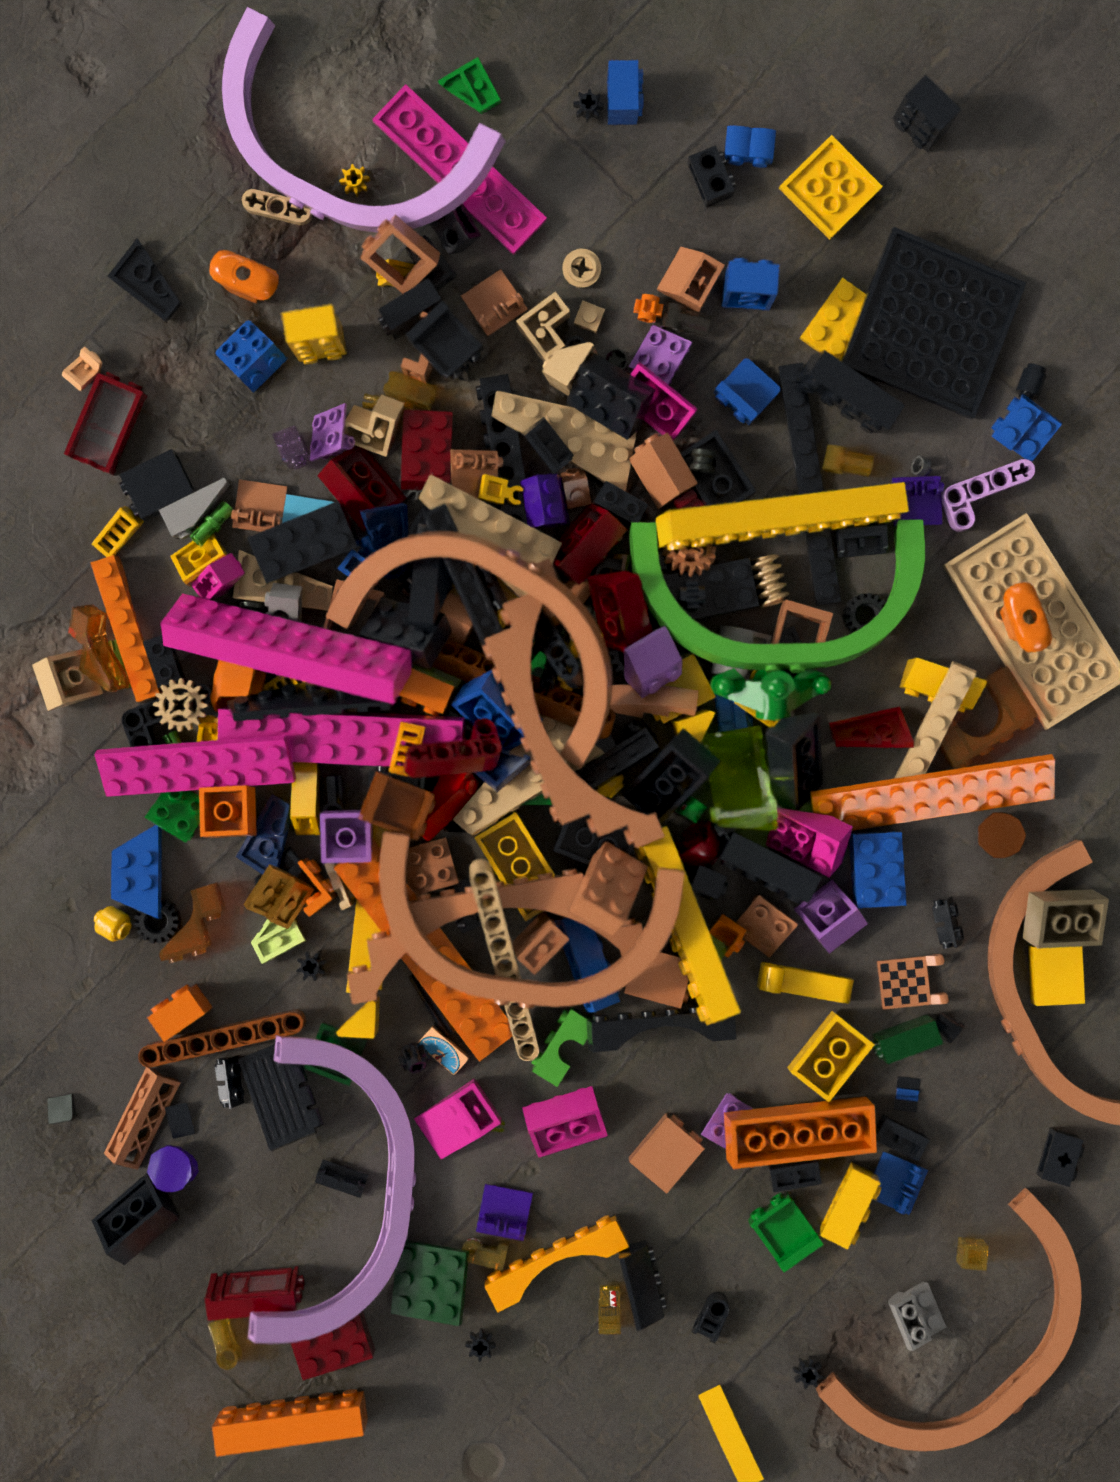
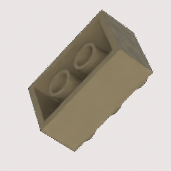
M1093 889L1029 892L1023 939L1037 948L1100 946L1103 942L1109 899Z

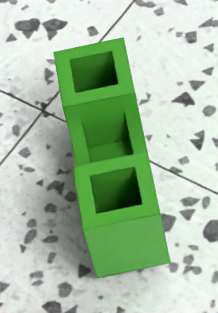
M570 1007L568 1011L564 1009L557 1020L560 1024L555 1032L551 1030L544 1041L547 1046L543 1052L539 1051L538 1056L532 1060L531 1063L534 1065L532 1072L558 1087L570 1068V1062L560 1056L559 1047L567 1040H574L584 1045L588 1039L586 1020L592 1019L573 1007Z

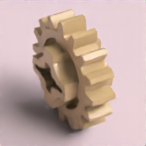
M179 678L178 684L174 680H169L170 687L162 685L161 688L164 692L156 693L155 696L160 700L153 703V706L159 707V711L155 713V716L162 715L163 717L160 723L165 724L168 722L169 730L177 726L178 732H182L184 726L188 730H192V723L200 725L199 716L206 717L207 715L202 709L209 707V704L202 701L207 695L199 694L202 687L197 686L194 688V681L192 680L185 684L184 678ZM183 688L188 690V692L184 695H179L174 690ZM166 698L169 700V709L167 711L165 708ZM187 699L183 705L185 707V710L179 709L175 711L179 705L177 703V700L182 701ZM195 699L197 702L196 712L193 710V701ZM178 715H183L188 720L181 722L174 720V718Z

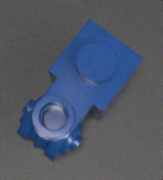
M368 535L360 541L362 543L360 550L356 552L352 549L337 568L349 577L364 560L374 554Z

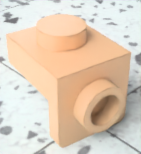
M83 347L80 350V356L63 370L62 376L79 391H82L96 378L97 373H101L102 361L95 352Z

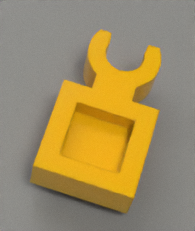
M484 474L482 475L478 499L499 505L504 504L506 499L509 504L518 505L521 501L513 498V492H523V488L520 486L508 488V480Z

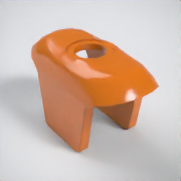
M218 251L210 263V275L216 282L221 284L230 293L253 303H256L257 300L269 299L277 289L279 275L274 269L232 251ZM242 266L250 269V277L246 280H240L236 276L237 269Z
M1029 582L1016 583L1005 591L1003 597L1004 606L1000 610L1007 634L1010 639L1018 642L1021 648L1027 652L1042 651L1052 643V633L1045 611L1032 584ZM1026 610H1030L1034 620L1033 624L1024 622L1023 614Z
M218 660L210 696L213 709L218 713V709L228 705L227 701L239 696L249 697L263 691L266 673L250 667Z

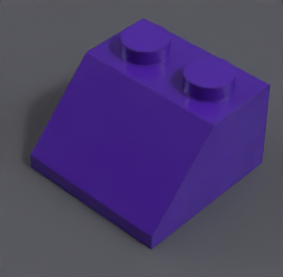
M536 475L520 481L523 488L522 495L527 525L534 529L570 525L564 487L560 475Z

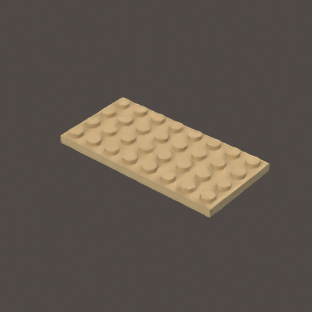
M1027 513L943 565L1044 729L1051 728L1120 684V661ZM1029 582L1032 584L1045 611L1052 633V643L1042 651L1027 652L1021 648L1018 642L1010 639L1007 634L1000 610L1004 606L1003 597L1005 591L1016 583ZM1026 610L1023 614V620L1027 624L1034 623L1030 610Z

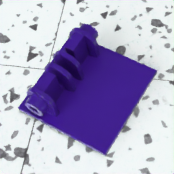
M941 476L892 478V484L905 482L909 512L900 515L901 519L893 520L894 526L898 520H923V525H942L941 492L944 491V483L941 482Z
M485 1184L476 1232L524 1241L533 1193Z

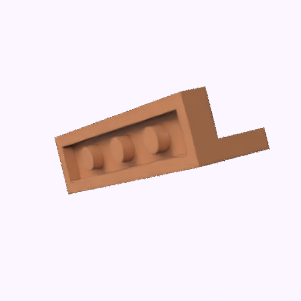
M145 1068L104 1152L114 1164L136 1170L139 1169L166 1114L165 1107L170 1106L181 1083L179 1080L163 1076L155 1068ZM162 1084H170L168 1091L160 1096L159 1090ZM158 1105L159 1110L157 1114L149 1118L150 1108ZM147 1127L148 1132L146 1136L138 1140L137 1135L139 1131ZM137 1149L134 1161L126 1160L128 1153Z

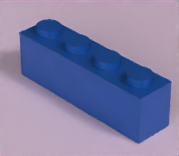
M565 916L554 920L556 926L569 938L563 945V949L574 980L595 975L610 966L609 961L605 959L602 952L603 943L593 929ZM617 990L603 998L583 1003L585 1011L596 1012L620 1002L618 996L620 991Z

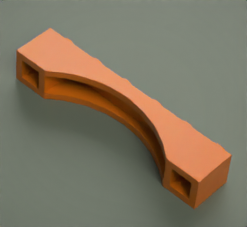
M112 555L91 562L136 702L144 703L156 699L155 694L163 693L164 691L157 686L143 644L144 639L134 612L128 581L119 557Z

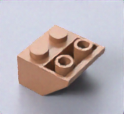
M680 247L657 290L699 314L722 274L725 265L705 253Z

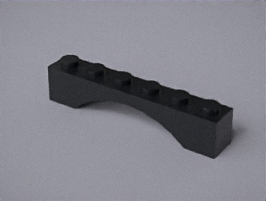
M691 1006L689 1011L681 1012L679 1008L665 1009V1013L656 1014L655 1010L641 1011V1015L632 1016L631 1012L617 1013V1017L608 1018L606 1014L594 1015L592 1020H586L588 1049L593 1053L616 1051L637 1034L663 1026H678L691 1029L711 1041L737 1039L735 1015L707 1026L705 1021L701 1022L698 1017L696 1008L699 1006Z

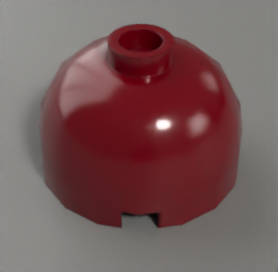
M699 821L691 825L681 834L685 838L680 843L677 840L674 843L681 863L694 869L699 865L703 867L713 865L718 859L722 846L721 838L710 821H707V824L704 821Z

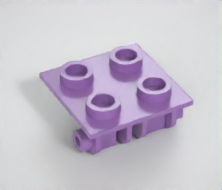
M652 325L629 367L635 369L637 364L641 362L669 385L676 371L679 370V366L682 365L685 355L690 351L689 348L692 342Z
M346 403L314 416L310 461L319 458L328 459L331 455L335 456L342 453L344 449L350 450L354 447L355 439L344 434Z
M726 1093L701 1135L726 1149L724 1112L753 1108L738 1100L733 1094Z

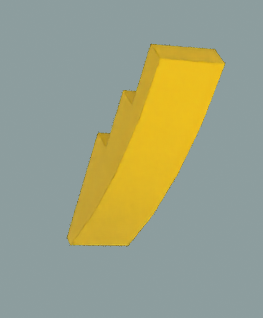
M721 1385L698 1395L737 1481L760 1482L764 1480Z

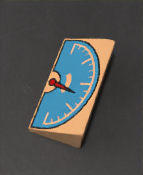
M434 1025L418 1042L419 1046L423 1044L428 1054L453 1075L470 1057L453 1041L445 1037Z

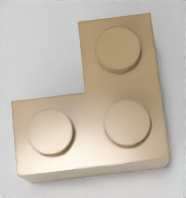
M555 291L516 320L517 328L543 363L556 350L565 348V344L553 329L570 318V310Z
M381 394L372 411L354 405L345 420L344 434L355 439V446L386 457L395 442L404 403Z

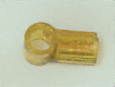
M827 445L822 470L835 474L849 473L868 478L872 471L874 456L851 452L842 446Z
M230 1319L215 1320L208 1323L217 1353L216 1362L218 1366L224 1370L234 1368L242 1357V1349L237 1344ZM231 1351L234 1354L235 1360H227L224 1352Z

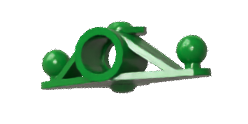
M735 668L715 675L710 684L715 694L756 710V718L763 720H780L790 717L792 710L812 697L828 693L832 686L830 679L825 674L814 669H805L804 672L798 673L794 678L784 671L776 670L766 673V670H759L753 679H745Z

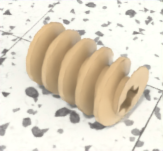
M777 554L767 555L750 561L756 562L751 566L752 571H758L753 576L754 580L761 581L755 587L758 590H763L758 595V598L766 599L760 605L761 608L784 602V598L790 595L789 592L781 591L787 583L778 581L784 576V573H776V570L781 567V564L773 563L779 557Z

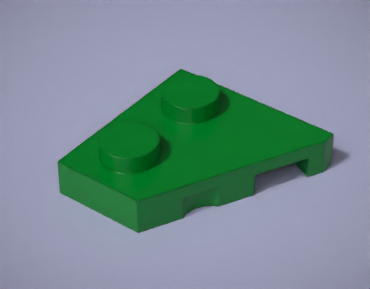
M479 57L438 80V83L444 89L480 114L485 113L502 102Z

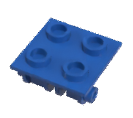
M883 1151L874 1174L878 1175L881 1183L880 1187H882L876 1201L896 1209L895 1211L905 1215L906 1213L910 1215L928 1170Z

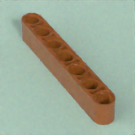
M293 1009L172 1037L165 1042L163 1040L151 1042L140 1050L138 1059L145 1067H155L276 1039V1036L293 1035L300 1032L305 1026L306 1016L302 1011ZM290 1016L299 1018V1027H291L288 1023V1018ZM265 1022H273L276 1026V1031L274 1033L267 1032L264 1028ZM242 1027L251 1029V1038L247 1039L242 1036ZM219 1032H223L228 1036L227 1044H222L218 1041L217 1035ZM195 1038H200L204 1041V1049L199 1050L194 1046ZM175 1043L180 1046V1055H175L170 1051L171 1044ZM147 1049H152L156 1052V1060L152 1061L147 1057Z

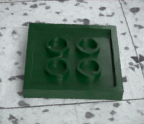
M406 1240L395 1268L391 1314L460 1326L463 1322L469 1251Z

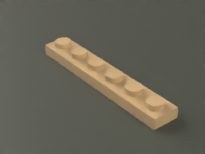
M952 662L913 740L914 748H909L895 778L926 774L976 675V670L957 662Z

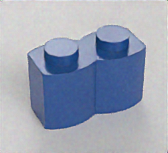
M727 126L724 152L726 161H729L728 163L731 165H743V162H749L758 168H765L767 165L772 164L776 130Z

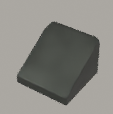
M73 1094L48 1098L49 1125L72 1121L76 1118Z

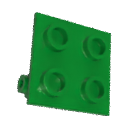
M190 790L162 792L144 818L187 843L188 840L192 839L195 834L194 831L200 824L199 795Z

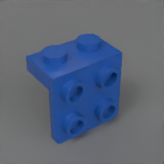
M246 321L216 350L217 357L253 393L287 360V357L251 321Z
M746 358L715 388L714 394L716 395V400L724 407L728 406L734 411L733 415L740 422H746L750 425L780 392V387L750 359Z

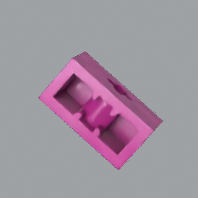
M230 553L209 564L191 585L200 598L213 601L226 594L245 572L240 562Z

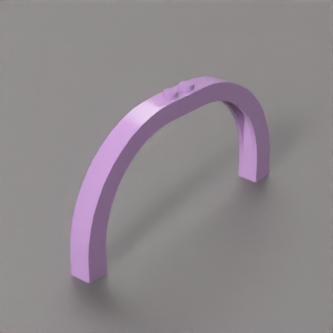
M248 7L246 8L232 37L225 58L222 77L223 108L231 136L244 159L261 178L278 192L289 197V203L300 209L304 206L311 209L310 214L321 220L327 217L344 226L361 231L378 233L379 225L385 219L390 220L395 214L414 229L434 222L452 212L465 202L486 178L506 141L500 133L480 123L459 162L440 183L414 199L395 205L365 206L350 203L282 169L272 160L262 145L254 125L251 108V88L254 72L275 25L268 17Z
M276 1036L274 1061L288 1064L317 1065L339 1071L358 1084L374 1103L384 1124L388 1142V1172L382 1228L375 1249L367 1264L357 1277L338 1294L318 1305L290 1312H251L248 1338L253 1343H287L311 1339L326 1334L357 1316L381 1292L395 1270L405 1245L410 1211H413L414 1208L412 1187L416 1184V1173L414 1172L413 1135L408 1116L400 1098L388 1080L364 1058L343 1047L318 1039Z

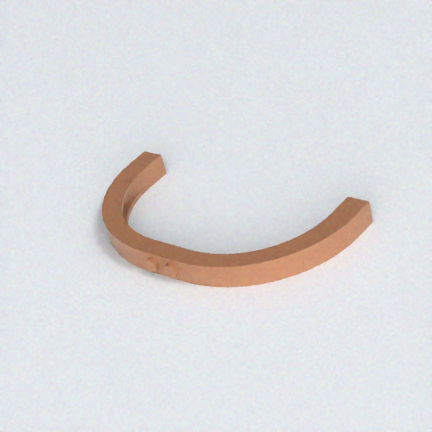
M436 531L415 534L399 539L375 552L350 574L337 593L326 615L327 618L346 629L355 624L372 590L389 571L403 563L424 557H453L475 563L544 603L556 614L570 632L583 665L585 691L579 720L560 756L579 768L584 765L605 727L610 710L612 672L608 650L595 620L582 602L561 582L544 572L539 564L527 562L521 558V554L517 551L507 550L489 540L460 532Z
M390 831L383 833L379 872L380 891L388 921L397 939L421 968L443 984L472 996L493 999L496 1004L509 1005V1002H516L523 1008H534V1005L557 1007L572 1006L603 998L633 981L651 964L665 945L678 914L684 871L681 869L658 867L653 905L641 935L624 956L605 970L580 980L557 983L479 973L467 969L446 957L425 936L413 915L407 893L406 867L410 834Z
M1074 840L1036 861L1015 881L1005 895L994 918L989 938V978L995 1001L1004 1018L1001 1020V1024L1007 1034H1012L1015 1040L1012 1042L1013 1048L1018 1055L1022 1054L1037 1079L1053 1095L1078 1112L1102 1122L1120 1125V1100L1096 1096L1076 1087L1053 1064L1021 1003L1014 980V945L1017 933L1026 915L1029 892L1045 891L1063 877L1093 863L1081 840Z
M1024 1188L1008 1205L1031 1228L1043 1245L1052 1268L1055 1293L1051 1320L1043 1339L1033 1354L979 1405L959 1416L935 1422H911L885 1415L864 1403L832 1372L816 1387V1391L819 1397L846 1424L860 1434L890 1447L912 1451H938L964 1445L984 1436L998 1427L1011 1414L1018 1413L1022 1409L1023 1403L1029 1397H1034L1039 1393L1041 1386L1058 1368L1072 1344L1080 1317L1082 1296L1079 1268L1070 1242L1059 1223L1029 1190Z

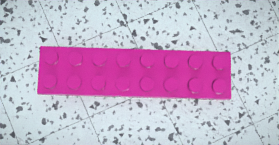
M406 84L372 119L375 125L437 183H440L452 171L469 144ZM493 166L476 191L463 202L467 212L513 255L547 221V217Z
M286 735L100 749L94 754L106 797L199 790V788L294 783L296 779Z

